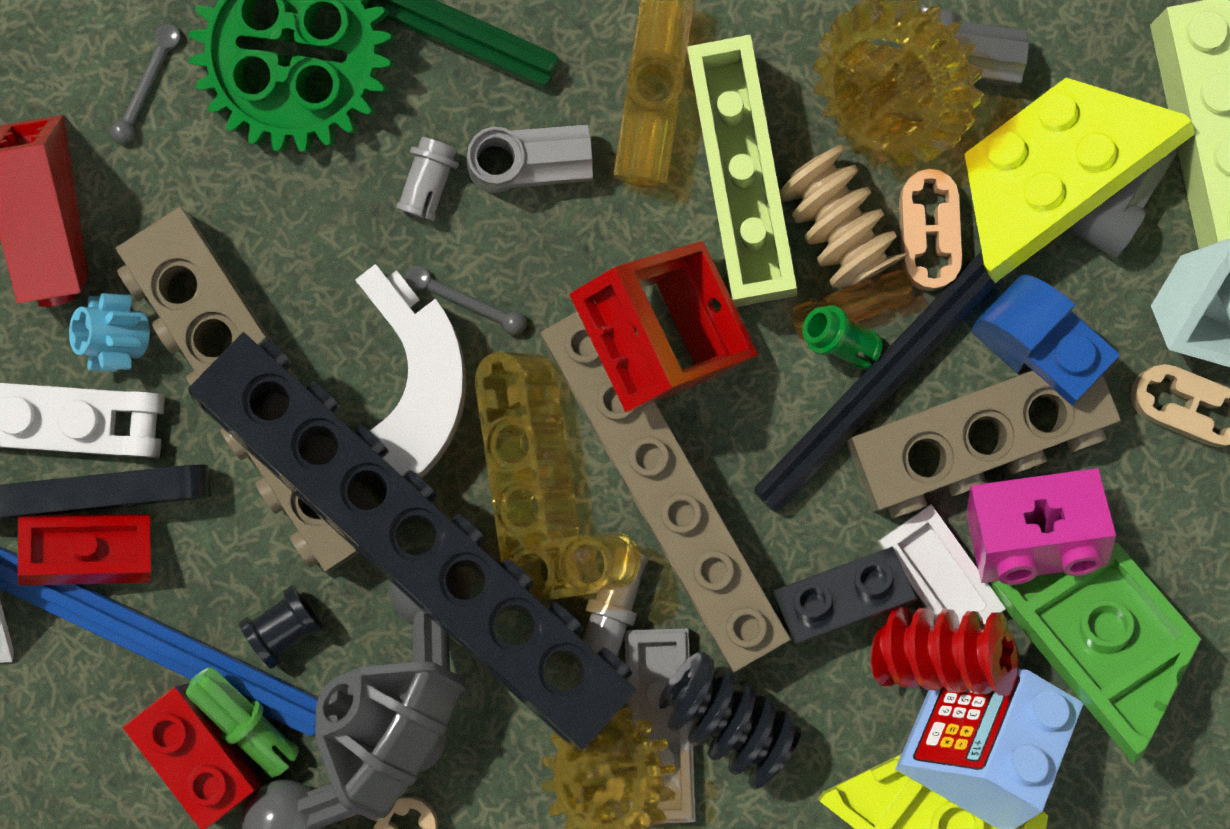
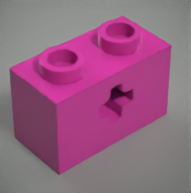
M1098 468L970 486L966 516L981 583L1000 581L1007 585H1017L1028 582L1038 575L1060 572L1070 576H1082L1095 572L1100 567L1109 565L1116 533Z

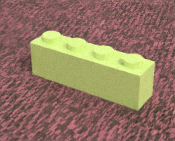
M1202 0L1167 7L1150 24L1168 109L1185 114L1192 121L1195 131L1192 137L1177 147L1199 249L1230 239V0Z
M751 34L688 46L689 61L734 305L739 307L797 296V286Z

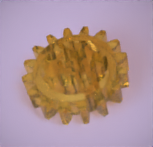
M621 708L595 737H598V740H592L580 753L572 749L556 733L552 734L550 739L559 751L557 755L543 757L542 764L553 770V779L543 782L541 787L543 791L555 792L557 801L552 804L548 811L551 816L565 814L568 817L564 829H649V826L663 824L666 821L667 817L658 807L659 802L675 799L676 793L669 787L664 786L663 782L664 776H669L676 772V766L669 763H661L659 755L665 751L669 744L666 739L651 741L648 738L653 726L651 720L633 721L632 709ZM629 802H634L628 811ZM625 814L618 820V815Z

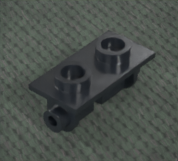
M893 546L773 590L784 618L783 623L791 643H794L795 646L804 643L805 645L811 644L814 639L917 602Z

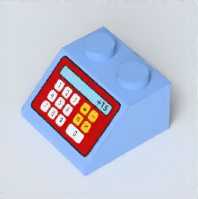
M1018 669L1015 688L1008 696H999L993 690L989 694H974L969 689L964 692H949L945 687L940 690H928L895 769L997 829H1016L1043 811L1083 703L1036 674L1024 669Z

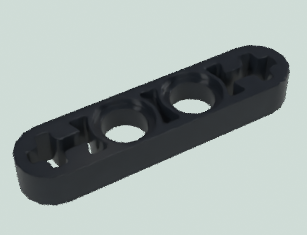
M206 464L183 465L1 484L0 520L18 518V516L60 514V511L62 513L119 508L123 507V504H125V507L209 498L211 497L209 467Z

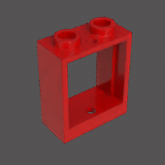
M704 241L615 266L569 293L625 413L710 381L758 355ZM657 284L695 365L684 369L680 368L645 295L643 287ZM714 298L720 302V311L715 310L713 307Z

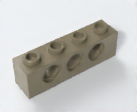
M1030 371L848 439L846 444L872 512L888 507L893 519L928 506L924 496L927 492L947 485L952 497L969 491L971 485L986 484L987 480L984 471L1007 463L1012 475L1045 463L1047 459L1043 449L1066 441L1070 452H1074L1107 440L1103 427L1121 420L1103 375L1072 406L1034 371ZM1035 398L1049 401L1056 409L1057 423L1049 433L1039 431L1030 422L1029 407ZM975 420L989 422L998 433V445L990 455L977 452L969 442V429ZM916 442L929 443L938 452L939 466L931 477H922L916 474L909 465V450Z

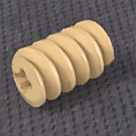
M844 144L820 154L798 168L790 175V179L779 191L783 201L803 199L792 213L795 223L815 220V224L805 235L807 244L828 243L827 247L817 257L819 265L822 267L841 265L839 270L830 279L832 288L858 285L891 267L907 255V253L892 256L885 254L884 251L897 237L894 231L879 234L873 233L872 228L884 215L881 209L861 212L860 205L871 194L869 187L849 190L846 186L859 171L857 166L835 167L834 162L846 149Z

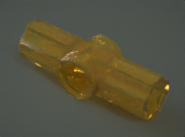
M640 0L630 68L626 77V93L613 179L646 187H667L679 105L683 92V79L688 53L687 47L689 46L696 0ZM649 75H658L669 82L672 92L667 98L652 102L644 99L639 94L636 88L637 84Z

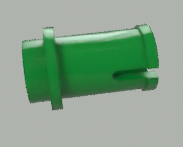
M830 305L815 308L804 321L802 328L803 337L807 341L808 347L816 354L823 356L832 354L861 370L868 369L872 365L869 360L857 355L858 352L875 361L880 357L882 351L881 336L873 330L866 329L850 321L847 313L837 306Z

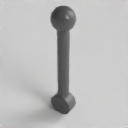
M163 24L156 30L155 40L158 46L122 120L115 122L111 126L110 135L117 144L125 145L134 139L135 128L133 125L168 52L180 45L181 34L174 25Z
M413 266L406 273V283L415 292L428 290L502 324L503 329L509 335H520L526 330L527 319L521 312L512 311L506 313L431 278L430 273L423 266Z

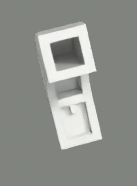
M375 264L355 280L400 337L408 360V379L404 394L396 408L370 432L389 450V453L383 459L400 475L403 476L410 469L423 478L441 459L449 447L463 413L466 395V371L462 348L449 318L436 299L414 314L411 307L420 300L397 270L386 278Z

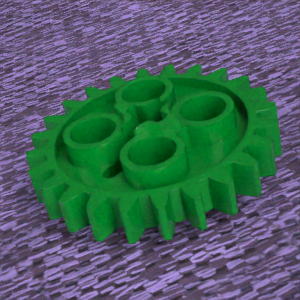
M218 0L214 8L196 5L195 11L209 22L207 29L189 31L188 37L205 43V52L196 54L188 59L189 64L207 67L209 74L200 79L195 84L197 90H216L218 93L207 108L210 113L219 114L229 109L232 111L226 125V129L229 132H238L247 124H250L248 143L252 145H260L266 139L269 132L271 133L273 151L285 152L291 135L294 136L295 143L300 152H311L313 134L315 133L325 146L336 145L334 126L339 125L346 132L355 134L358 132V127L352 113L357 110L374 116L377 112L372 103L366 98L369 91L388 93L389 87L376 78L377 69L394 68L396 62L387 57L380 56L379 47L396 41V38L391 33L377 31L376 24L383 21L390 13L384 7L368 8L366 4L370 0H275L278 5L279 15L274 25L266 30L257 28L253 21V10L259 0ZM328 5H334L341 15L340 29L333 37L321 39L314 29L316 14L320 9ZM242 36L283 43H291L295 39L296 42L311 47L343 50L347 54V59L340 63L293 56L290 60L289 57L274 52L243 49L239 47L238 41ZM262 59L270 69V81L262 92L253 94L245 84V73L247 67L252 62ZM325 68L332 77L333 88L326 100L314 103L306 92V82L308 76L313 71Z

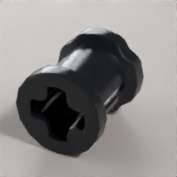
M293 585L283 591L284 599L254 620L246 617L239 622V627L246 640L270 669L280 664V655L310 634L318 637L325 632L319 618Z

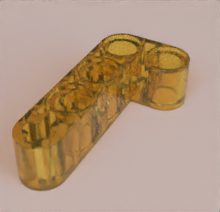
M494 352L486 356L477 368L475 389L501 562L505 558L510 559L533 580L535 585L529 592L539 601L617 590L629 586L637 578L641 568V555L638 546L632 538L622 532L580 535L557 376L553 365L546 357L538 353ZM519 409H522V416L519 414ZM524 433L527 434L529 440L527 455L524 454L522 448ZM533 497L536 498L538 503L537 518L534 517L532 512ZM598 550L602 553L605 561L602 575L596 565ZM543 560L548 568L547 582L544 581L541 574V563Z

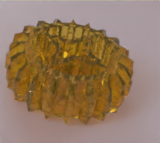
M862 0L852 7L851 12L846 11L837 17L831 26L832 30L825 34L818 44L823 54L816 59L812 69L821 75L823 79L817 82L812 93L826 97L829 101V104L824 107L821 117L835 116L840 123L835 138L845 137L850 134L856 140L855 154L865 153L872 148L877 165L888 163L893 157L900 168L910 166L916 160L923 164L933 161L943 151L951 150L960 142V136L973 125L977 117L973 109L981 103L984 93L976 88L974 84L981 79L984 68L967 62V58L974 53L976 44L965 43L961 45L955 36L959 33L961 22H952L947 26L940 22L942 5L931 6L922 12L920 0H902L901 2L899 0ZM869 40H889L902 45V48L894 49L885 43L877 46ZM893 113H900L902 115L907 116L910 119L917 116L923 121H911L902 119L900 117L893 115Z

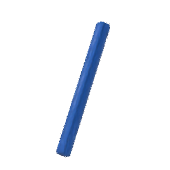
M0 547V589L189 679H192L207 667L215 668L249 702L257 700L264 707V715L308 736L315 735L318 697L80 584L18 586V555Z

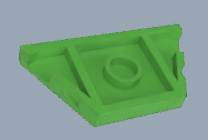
M1114 543L1109 565L1100 567L1095 572L1087 575L1070 576L1064 572L1038 575L1028 582L1017 585H1007L1000 581L987 582L1006 608V611L1130 761L1135 764L1141 760L1201 640L1198 634L1118 543Z

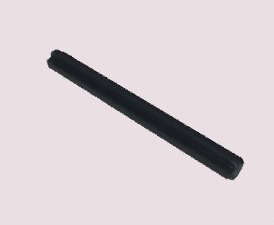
M982 251L755 486V495L770 510L774 512L781 510L1000 282L999 280L995 283L990 278L984 266Z

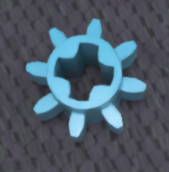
M102 293L101 297L89 296L88 307H79L73 313L69 327L70 344L75 354L89 356L88 370L117 372L118 369L130 370L131 358H140L144 355L150 337L149 322L142 311L130 310L132 296Z

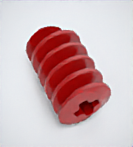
M901 607L890 612L887 623L877 631L873 639L871 671L875 681L880 686L898 684L901 688H917L920 685L925 690H940L945 687L949 692H964L969 689L974 694H989L993 690L999 696H1008L1014 690L1018 676V650L1013 635L1009 632L1007 619L1003 613L991 612L984 626L983 619L978 611H966L961 619V623H959L958 615L954 610L943 609L939 613L937 620H935L934 613L930 608H918L912 618L908 608Z

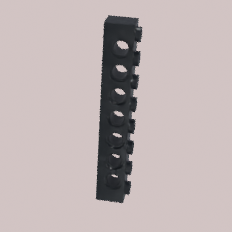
M243 331L188 387L193 402L577 753L583 751L637 691L626 681L633 674L629 667L605 647L598 653L593 651L578 637L584 629L583 626L566 609L556 602L547 609L529 592L535 583L519 566L508 558H505L499 565L480 548L486 539L473 524L458 513L451 520L432 504V501L437 497L436 492L419 475L410 469L403 476L400 475L383 459L389 453V450L373 433L362 425L353 432L335 415L341 407L327 391L314 381L305 388L287 372L293 363L273 342L264 337L257 344ZM278 392L289 400V407L283 416L275 420H263L252 412L255 400L263 393ZM324 435L331 438L337 444V453L330 462L323 465H313L301 457L300 450L303 443L312 436ZM373 479L383 485L387 495L383 503L377 508L363 510L354 506L349 500L348 493L350 488L359 480ZM409 523H422L433 532L435 543L426 553L412 555L402 550L396 539L397 534L402 527ZM462 566L473 568L480 574L483 580L482 592L477 597L469 600H461L454 597L448 591L445 582L450 571ZM510 610L523 613L531 623L532 632L530 639L520 645H510L503 642L495 630V620L501 613ZM554 655L571 657L577 663L580 670V679L577 686L571 690H558L552 687L544 673L547 659Z

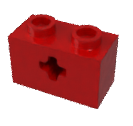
M187 683L174 686L122 728L200 829H207L250 797L265 783L234 743L227 744L222 740V730L187 697L186 691L189 686Z

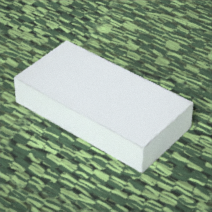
M932 504L923 508L877 541L883 550L893 546L914 594L924 608L932 610L935 620H937L939 613L943 609L954 610L958 615L959 623H961V619L966 611H978L983 619V624H985L991 612L1001 613L1006 609L989 584L981 583L979 570Z

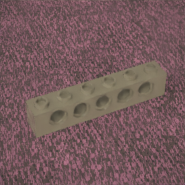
M181 206L115 248L125 263L124 266L117 270L123 283L138 302L147 297L160 317L151 323L158 337L172 355L181 350L194 369L193 372L186 375L190 385L218 358L207 357L202 347L203 337L211 327L227 325L232 334V342L243 331L257 344L264 337L273 342L192 216ZM181 273H194L197 279V290L194 296L182 304L172 303L169 298L168 289L173 278ZM289 368L287 372H289L298 381L292 370ZM267 392L264 403L259 408L252 410V412L260 419L275 420L285 414L289 407V400L281 393ZM223 428L220 429L226 442L239 460L242 461L250 456L263 476L255 482L258 491L275 514L282 510L286 511L298 530L290 535V539L310 568L319 563L324 572H332L359 554L325 521L313 518L307 512L305 503ZM316 435L303 443L300 455L310 464L323 465L335 457L338 446L331 438L324 435ZM363 479L357 481L350 488L348 498L357 508L371 510L380 506Z
M578 312L541 331L543 343L729 669L735 672L789 641L788 634L655 402L625 413Z

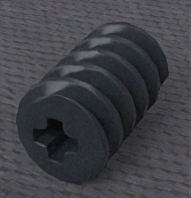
M697 652L688 658L674 673L660 695V709L668 706L673 708L668 720V728L675 732L680 730L687 722H693L688 735V742L693 746H697L711 735L713 739L709 746L708 756L714 761L721 759L732 750L733 754L729 760L728 770L733 775L741 774L750 764L753 765L749 774L748 784L754 790L760 789L784 768L801 737V727L795 725V719L785 710L775 711V704L766 696L755 697V690L745 681L735 682L734 674L726 667L715 668L714 660L706 652Z

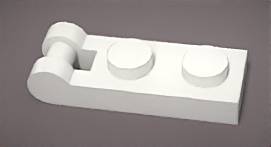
M0 383V448L160 458L161 439L155 438L157 414H164L165 395L148 392H123ZM116 411L132 412L130 436H114Z

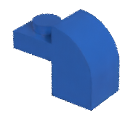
M1030 275L1019 276L982 314L971 330L981 342L1017 374L1027 365L1072 406L1120 356L1114 348L1072 312L1076 304L1051 285Z

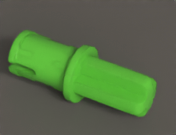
M207 667L190 680V685L186 691L187 697L222 730V740L227 744L236 743L263 769V772L269 778L280 775L289 767L280 759L281 756L285 755L290 761L296 759L299 748L293 742H290L262 715L264 707L257 700L249 702L215 668Z

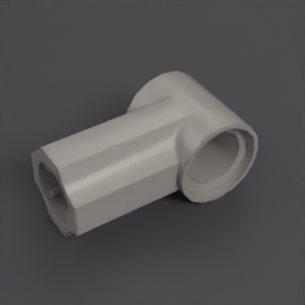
M588 125L513 131L502 127L483 129L473 137L468 146L467 169L470 179L478 188L489 193H501L516 187L592 182V150ZM495 146L507 150L513 158L514 163L512 167L500 175H492L483 171L477 159L486 148Z

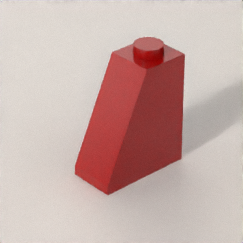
M63 115L0 126V240L17 304L37 301L39 307H54L68 303L75 299V294L81 293L89 276Z

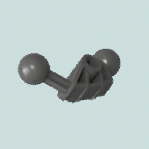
M432 547L418 548L412 550L409 554L420 555L426 553ZM465 566L457 567L447 575L445 579L446 587L454 597L461 600H469L471 582ZM390 581L389 597L392 606L403 620L412 625L413 662L363 666L329 681L320 693L316 704L315 740L331 783L314 790L300 782L285 779L272 781L261 786L251 795L244 807L242 829H325V826L357 814L377 821L390 814L398 798L409 786L415 783L418 773L432 767L440 758L446 743V731L449 728L447 724L456 704L465 694V679L450 671L449 635Z

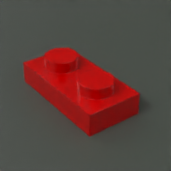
M150 514L18 516V586L150 583Z

